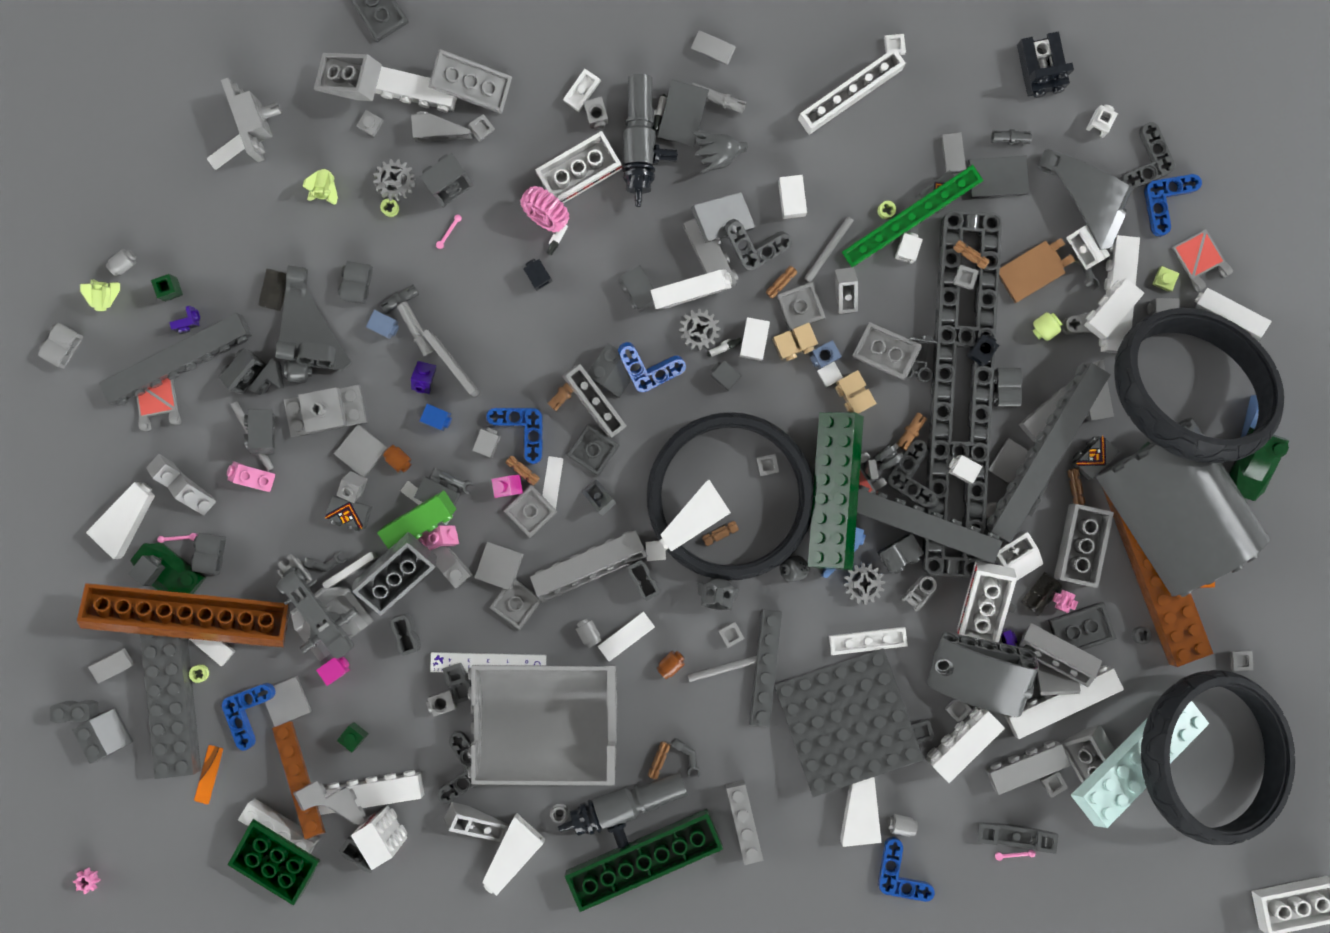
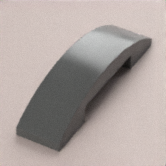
M979 822L977 842L1030 848L1039 852L1056 854L1058 834L1017 825Z

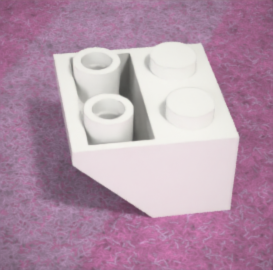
M1024 531L1015 535L1011 543L1004 542L995 560L999 566L1014 568L1017 580L1043 565L1037 545L1030 534Z

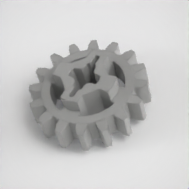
M392 159L389 161L390 164L382 162L384 167H377L379 173H374L376 180L373 183L377 186V192H381L383 198L388 195L389 201H392L393 197H396L397 201H399L400 196L406 199L407 192L412 194L410 187L416 186L414 182L416 177L415 174H412V167L408 168L407 162L401 165L400 159L396 163H393Z
M698 309L696 314L691 310V316L689 317L685 314L684 318L686 321L680 322L684 326V328L679 329V332L684 333L680 338L681 340L686 339V346L692 344V350L695 346H698L699 351H701L702 346L709 349V343L715 345L713 339H719V335L716 334V332L721 330V328L716 327L719 320H713L714 314L708 316V310L701 313V309ZM699 317L707 319L708 322L700 321ZM692 320L693 327L687 331V326ZM697 326H700V328H705L703 330V334H700L699 332H694L696 331ZM713 329L712 335L708 339L707 331ZM691 338H698L700 342H695Z
M861 562L860 567L854 564L853 571L847 570L849 576L843 577L847 579L843 586L848 587L844 592L846 594L851 593L849 599L856 598V603L858 604L861 600H863L865 605H867L868 600L874 603L875 596L881 597L878 592L885 590L881 588V585L885 584V581L880 580L883 574H877L879 568L875 567L872 569V564L870 563L867 567H865L863 562ZM867 571L871 572L875 579L868 577ZM856 573H859V576L855 580H852L854 575ZM863 579L865 581H868V584L865 585V588H863V586H860V582H863ZM873 587H876L875 590L869 595V591ZM852 588L860 590L861 596L857 595Z

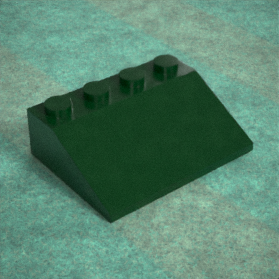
M253 819L227 865L294 906L311 881L320 859Z

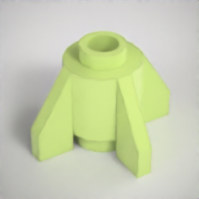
M326 169L318 170L304 180L303 187L310 191L307 200L312 201L318 198L326 199V201L333 205L337 203L338 196L334 176L330 171Z
M95 279L91 280V284H80L81 294L96 311H106L107 308L111 307L120 291L119 282L109 283V287L108 283L98 282Z

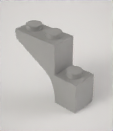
M158 454L146 467L151 477L168 487L176 500L202 515H205L217 502L214 497L185 476L176 467L174 462L161 454Z
M314 781L293 792L302 811L313 806L323 805L353 824L361 825L365 823L363 817L366 815L362 807L357 806L355 802L357 797L352 788L343 787L325 797L324 794L327 792L323 784H318L317 781Z

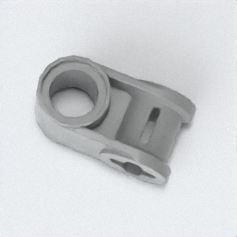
M1089 313L1074 315L1062 320L1061 331L1066 335L1092 333L1084 326L1087 322L1085 318Z
M928 575L920 576L905 592L901 600L907 601L914 607L916 612L919 611L937 587L935 579ZM929 579L931 586L928 589H923V581Z

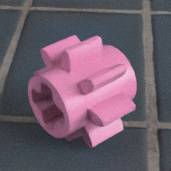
M1062 590L1060 594L1055 592L1052 599L1053 602H1056L1055 608L1069 613L1070 609L1075 610L1078 601L1074 600L1076 595Z
M90 868L85 869L84 872L79 871L76 874L79 878L73 881V883H76V891L81 890L86 894L90 890L94 891L97 889L95 884L101 881L97 875L98 871H90Z

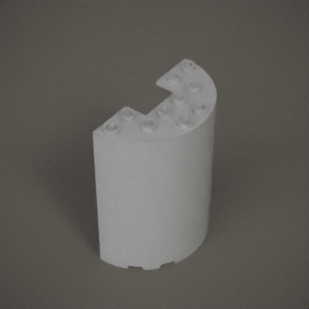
M472 665L468 669V679L471 680V687L468 689V699H471V715H474V722L471 723V734H474V741L471 742V746L468 748V758H471V766L468 767V778H471V784L615 785L617 753L615 748L617 742L616 666Z

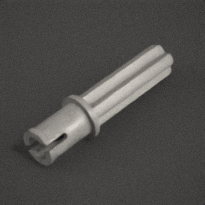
M404 301L398 304L397 308L414 337L413 342L416 341L423 357L433 352L434 349L422 335L423 330L408 302Z

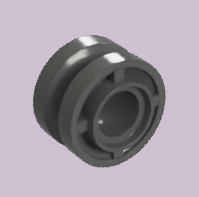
M896 443L881 449L873 457L876 462H881L879 465L881 471L896 465L904 457L902 452H897L898 445Z

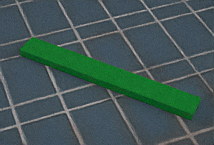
M971 165L842 251V254L851 268L855 267L984 180L975 166Z

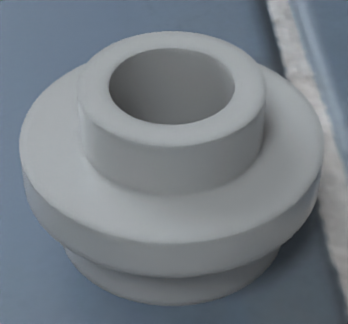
M562 803L555 804L550 810V817L556 823H563L569 817V809ZM557 810H562V811H563V815H562V816H558V815L556 814V811H557Z

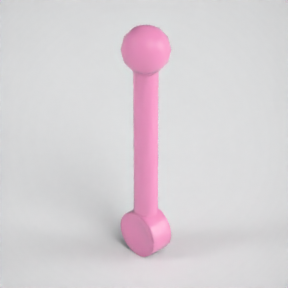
M455 215L453 223L441 241L436 243L438 249L444 248L445 240L457 222L461 221V215Z
M191 533L187 536H159L157 541L159 543L185 539L194 541L198 535Z
M1034 850L1010 854L997 852L995 858L1001 861L1003 858L1035 857L1036 852Z

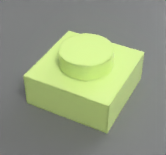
M1161 266L1152 285L1171 292L1180 273Z

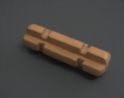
M961 240L955 244L953 249L956 252H961L962 256L974 264L977 263V266L981 269L986 268L989 264V259L984 256L981 257L980 253L970 246H965L966 244Z
M789 266L785 273L773 283V286L767 289L766 294L770 298H774L778 291H781L789 283L790 278L797 274V270Z
M510 456L507 459L506 464L511 468L513 467V470L524 479H528L531 485H535L540 478L535 473L532 474V471L521 462H518L514 456Z
M1070 469L1067 473L1068 478L1071 479L1069 483L1072 496H1074L1073 503L1084 505L1085 498L1082 497V494H1084L1082 483L1078 477L1080 476L1079 469Z
M732 521L728 523V526L725 527L724 525L712 531V534L704 535L702 539L705 545L709 546L713 544V541L717 542L729 536V533L737 532L739 528L736 522Z
M666 742L660 743L659 751H657L652 762V768L648 772L650 778H658L659 770H661L670 744Z

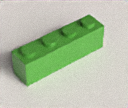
M443 490L386 524L377 533L387 548L390 549L408 532L416 539H419L423 535L422 532L426 530L431 532L438 527L437 524L439 522H448L453 518L452 514L457 509Z

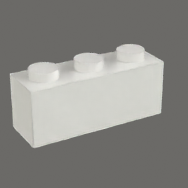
M1127 278L1122 281L1117 280L1110 288L1112 292L1108 296L1105 295L1098 302L1100 305L1096 311L1092 310L1085 318L1087 322L1084 326L1101 340L1111 334L1144 294L1141 289Z

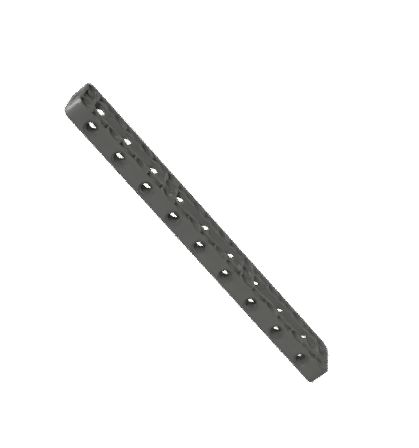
M954 210L948 212L943 217L940 228L934 341H937V344H934L928 440L929 453L926 487L933 491V486L938 483L941 486V492L936 494L939 499L938 505L933 509L925 508L924 512L930 515L932 511L942 514V519L947 520L949 464L954 457L957 458L954 450L959 446L962 449L963 456L982 466L973 484H968L964 481L963 502H965L964 517H962V526L969 528L970 525L975 524L977 528L981 529L980 533L985 534L995 353L987 365L981 366L975 361L971 365V402L968 406L967 424L969 426V440L961 442L951 441L957 347L972 348L982 333L996 339L1002 219L996 213ZM948 218L955 219L956 226H951ZM987 220L994 223V228L987 226ZM963 232L976 233L980 237L978 253L981 254V257L984 256L992 261V266H986L984 269L978 267L976 263V270L979 272L974 299V312H976L974 327L958 326L960 286L953 284L958 266L961 265L962 253L956 252L953 248L959 240L963 242ZM946 256H952L954 264H949L946 261ZM945 293H948V294L951 295V297H952V301H951V302L945 301V299H944V294H945ZM983 296L989 297V305L983 303ZM943 331L949 333L950 339L948 341L942 338ZM962 332L968 334V342L961 339ZM981 344L980 351L987 354V346ZM941 369L947 371L948 376L946 379L941 378L939 374ZM980 371L985 373L986 375L984 381H981L978 378V373ZM939 407L945 409L944 417L938 415L937 410ZM978 409L984 414L981 420L976 417ZM937 445H940L943 448V454L941 456L937 455L935 452V448ZM976 447L981 450V456L979 458L975 457L974 455V449ZM973 486H977L979 488V494L977 496H974L972 494L971 490ZM925 496L926 502H932V501H933V499H932L931 497L928 498V497ZM923 537L922 550L924 554L922 555L921 565L923 571L927 574L971 578L972 573H969L967 570L968 564L973 562L975 565V561L983 562V559L962 552L960 557H946L945 545ZM935 560L937 567L931 571L929 569V562Z

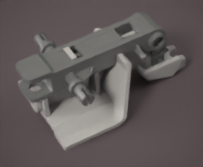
M292 554L288 555L289 565H285L283 561L278 563L280 569L277 572L282 579L278 581L279 584L276 587L282 594H286L289 597L284 601V604L287 605L292 601L296 607L290 611L294 630L298 632L305 642L304 645L300 646V650L307 647L302 651L305 654L311 649L319 661L329 654H332L336 659L342 657L354 646L351 638L374 620L348 587L321 588L313 594L310 587L316 583V580H312L310 573L301 560L295 558Z

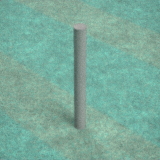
M850 217L845 219L805 276L804 280L810 283L853 223V219Z
M238 401L231 404V407L246 434H248V430L244 426L245 414ZM258 454L267 472L273 470L274 466L267 454Z
M757 655L688 674L689 682L756 664Z

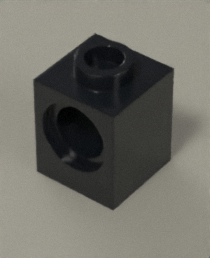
M532 259L525 264L526 267L523 270L536 291L553 282L540 259Z
M983 334L977 339L966 356L979 365L985 366L1000 345L996 343L997 340L994 337ZM981 344L987 346V354L980 351Z

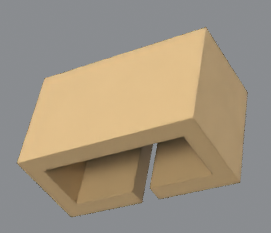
M810 323L799 326L791 332L782 333L772 339L780 359H786V361L797 358L796 354L804 352V354L812 352L818 344Z
M858 370L836 382L837 386L835 389L840 397H844L846 401L844 405L848 412L859 414L877 404L869 389H865L866 383Z

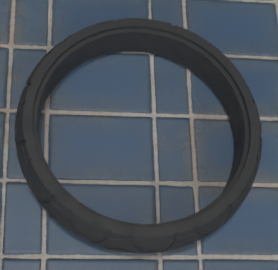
M1174 308L1156 312L1133 326L1125 335L1118 348L1114 364V378L1117 394L1125 412L1146 437L1166 451L1179 457L1203 463H1225L1226 461L1232 462L1243 459L1261 449L1271 439L1283 415L1284 388L1274 361L1264 347L1250 333L1220 315L1194 308ZM1182 333L1203 339L1230 356L1245 372L1256 393L1258 420L1253 433L1235 439L1211 438L1190 431L1172 420L1155 404L1141 380L1138 368V351L1141 342L1157 334Z
M726 412L711 414L682 427L660 450L651 468L647 484L648 513L654 532L660 540L662 539L661 533L668 526L663 513L661 496L665 473L676 453L696 436L720 428H741L764 436L773 442L787 457L798 483V510L794 523L784 540L764 557L739 565H721L708 562L695 556L682 545L673 551H670L669 548L667 549V552L676 561L702 576L713 579L721 578L728 581L749 579L767 573L782 564L803 541L811 523L813 477L809 464L799 446L776 425L760 417L745 413Z
M1210 670L1197 672L1177 681L1155 703L1144 727L1141 742V766L1147 791L1154 805L1166 821L1187 837L1211 845H1234L1250 840L1266 830L1277 819L1286 805L1292 789L1295 775V747L1288 721L1273 697L1260 685L1245 676L1229 671ZM1220 686L1239 696L1254 714L1263 737L1265 764L1260 788L1248 809L1236 820L1226 825L1209 828L1189 813L1176 792L1170 768V746L1176 723L1187 705L1202 692Z

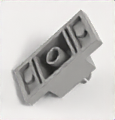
M229 78L222 79L221 82L246 153L257 162L265 160L263 155L265 149L261 141L273 137L267 118L282 114L278 102L262 107L261 102L250 91L244 92L242 88L238 87L237 83H233Z
M360 385L345 388L335 387L298 395L299 397L284 400L292 438L368 423Z

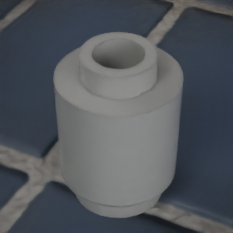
M122 249L108 259L106 267L114 276L122 275L136 264V256L131 250Z
M585 618L577 623L578 627L575 630L583 644L587 645L588 648L602 641L600 639L601 635L592 620L588 621Z
M893 814L888 819L887 827L892 834L910 837L916 835L918 822L913 820L912 817Z

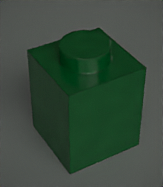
M166 274L151 280L158 299L166 302L183 296L177 277Z
M353 722L346 728L337 742L352 753L360 746L369 733Z

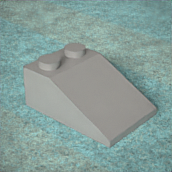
M323 53L314 90L354 100L373 101L382 64L368 54Z

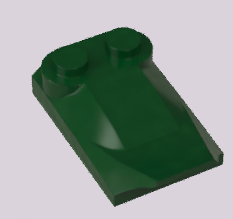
M1250 427L1247 435L1253 433L1255 428ZM1273 434L1271 439L1261 449L1243 459L1234 461L1229 475L1244 498L1256 501L1265 492L1281 458L1288 452V439Z
M144 543L130 560L133 566H135L142 555H154L162 561L161 564L165 569L152 584L159 591L194 594L206 579L200 572L192 571L189 563L163 543Z

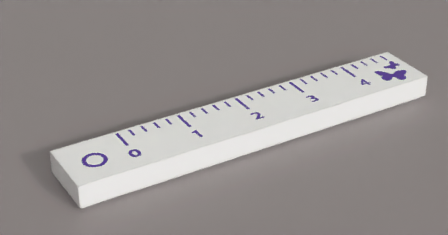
M431 652L430 672H443V668L457 663H462L466 673H468V669L472 665H546L547 655Z

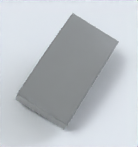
M698 31L691 47L692 50L727 65L736 48L734 45L702 31Z
M124 648L92 664L88 668L97 683H100L135 664Z

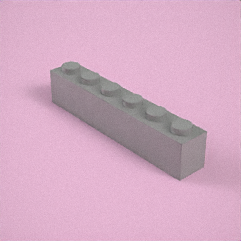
M628 531L617 539L607 540L601 546L589 548L583 554L573 555L567 561L557 562L549 569L539 570L533 576H530L537 597L543 603L645 558L647 553L637 531Z

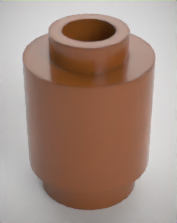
M394 445L390 446L383 454L386 458L385 461L398 473L401 471L405 473L412 465L410 463L412 459L403 450Z
M671 651L658 663L659 666L656 669L665 679L673 677L685 665L683 662L685 658L680 652Z

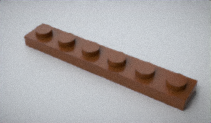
M289 721L273 727L272 730L304 839L308 840L326 833L318 805L302 811L293 792L311 783L293 722Z

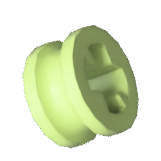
M386 198L381 202V211L386 216L394 217L398 214L399 205L395 200L389 201V198ZM389 203L395 206L392 208V212L385 211Z
M884 201L878 207V215L882 219H890L896 213L895 204L891 201ZM885 205L887 208H891L890 215L887 212H883Z
M196 665L189 671V677L195 683L205 681L209 676V670L205 665ZM201 669L203 671L201 673L203 674V677L201 676L197 678V673L195 674V671Z

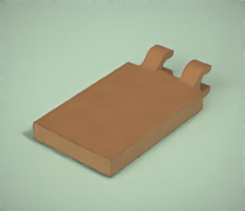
M1062 238L1050 245L1047 241H1044L1000 268L999 278L1014 303L1019 302L1065 274L1066 272L1063 268L1076 261L1072 254L1062 260L1060 259L1056 250L1065 245Z

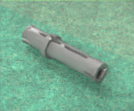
M694 82L692 83V85H694V86H698V87H702V88H705V89H709V88L700 86V85H698V84H696V83H694ZM709 89L707 101L721 105L724 109L729 108L743 114L747 102L731 97V94L727 93L726 95Z

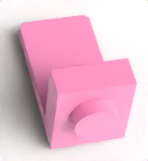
M234 461L227 470L228 480L233 483L267 492L271 491L275 478L274 473L248 467Z
M438 526L431 532H423V535L417 539L430 551L440 546H456L459 544L455 526Z

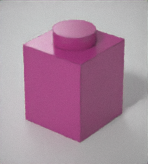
M520 475L491 479L495 498L523 494Z
M345 657L333 658L316 671L328 686L349 672L350 665Z

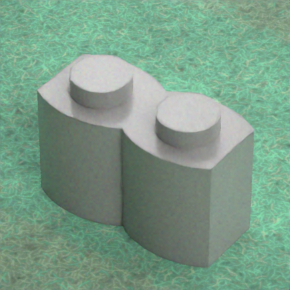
M57 323L50 328L48 339L40 345L38 356L64 369L70 361L73 352L82 341L83 335L64 324Z

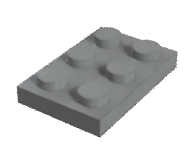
M869 322L852 356L859 361L905 381L922 345Z

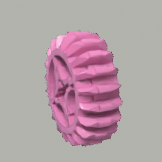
M537 186L530 187L520 199V205L523 211L527 213L526 215L537 225L547 229V231L559 232L570 219V214L567 208L563 206V202H560L547 189L544 190L542 187Z

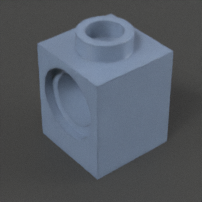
M374 310L366 327L391 339L399 329V322Z
M832 340L813 350L810 360L814 367L818 366L821 369L842 356ZM821 351H826L829 354L827 361L820 358L819 354Z

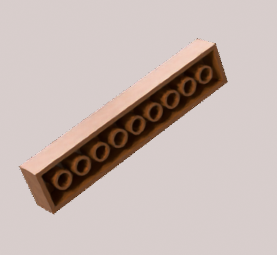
M1104 491L1110 510L1114 512L1113 518L1169 665L1179 667L1214 654L1191 593L1184 597H1181V595L1171 596Z
M85 583L77 623L82 629L284 648L289 604Z

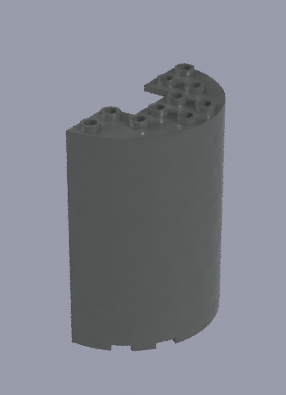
M1192 418L1184 419L1178 423L1190 431L1203 435ZM1153 442L1136 454L1122 459L1096 476L1171 596L1181 595V597L1190 594L1192 590L1212 584L1218 578L1231 571L1234 573L1244 567L1242 564L1257 559V554L1270 541V537L1222 463H1203L1185 459L1166 451Z

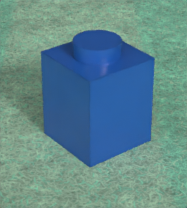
M426 404L420 422L444 431L445 428L450 426L452 421L451 413Z

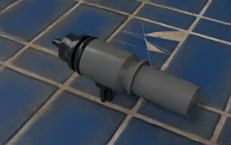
M633 74L628 77V118L625 120V125L628 128L623 131L622 171L624 172L623 179L626 182V191L635 194V206L641 207L642 194L651 192V183L655 179V167L651 164H658L659 160L677 161L678 152L673 149H660L659 145L655 144V131L652 129L654 125L652 77L647 74Z
M678 772L640 787L635 785V788L631 790L625 787L594 798L593 801L588 800V805L585 802L581 803L577 809L570 811L572 820L558 826V830L562 832L575 828L579 836L582 834L593 835L596 829L600 833L602 829L607 828L609 833L613 832L618 849L625 848L629 845L623 829L626 827V822L635 820L639 813L643 812L646 814L659 809L661 805L688 796L681 774Z

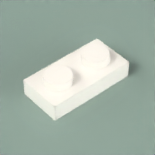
M584 69L563 101L580 112L584 106L583 101H587L601 80Z

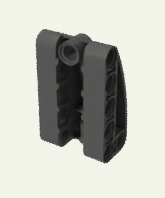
M944 632L938 649L933 654L934 662L929 673L927 685L944 695L969 705L999 714L1020 717L1027 699H1030L1033 695L1034 680L1039 664L1035 652L1030 649Z

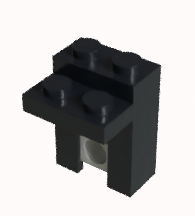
M1059 31L1048 33L1047 38L1034 41L1033 37H1028L1019 41L1017 49L1027 96L1034 95L1037 98L1046 95L1048 92H1053V94L1063 92L1070 84L1069 75L1074 71L1073 62L1067 64L1065 62ZM1037 48H1041L1044 54H1039Z

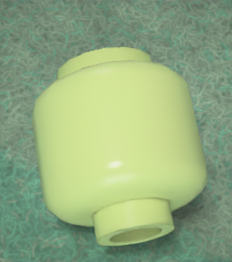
M1046 312L1033 322L1035 327L1033 332L1039 340L1043 338L1049 341L1061 332L1060 326L1063 324L1054 313Z

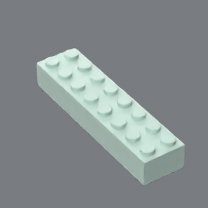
M1192 701L1183 710L1176 723L1170 746V763L1209 724ZM1147 719L1071 794L1072 798L1094 826L1108 828L1146 789L1141 766V742Z

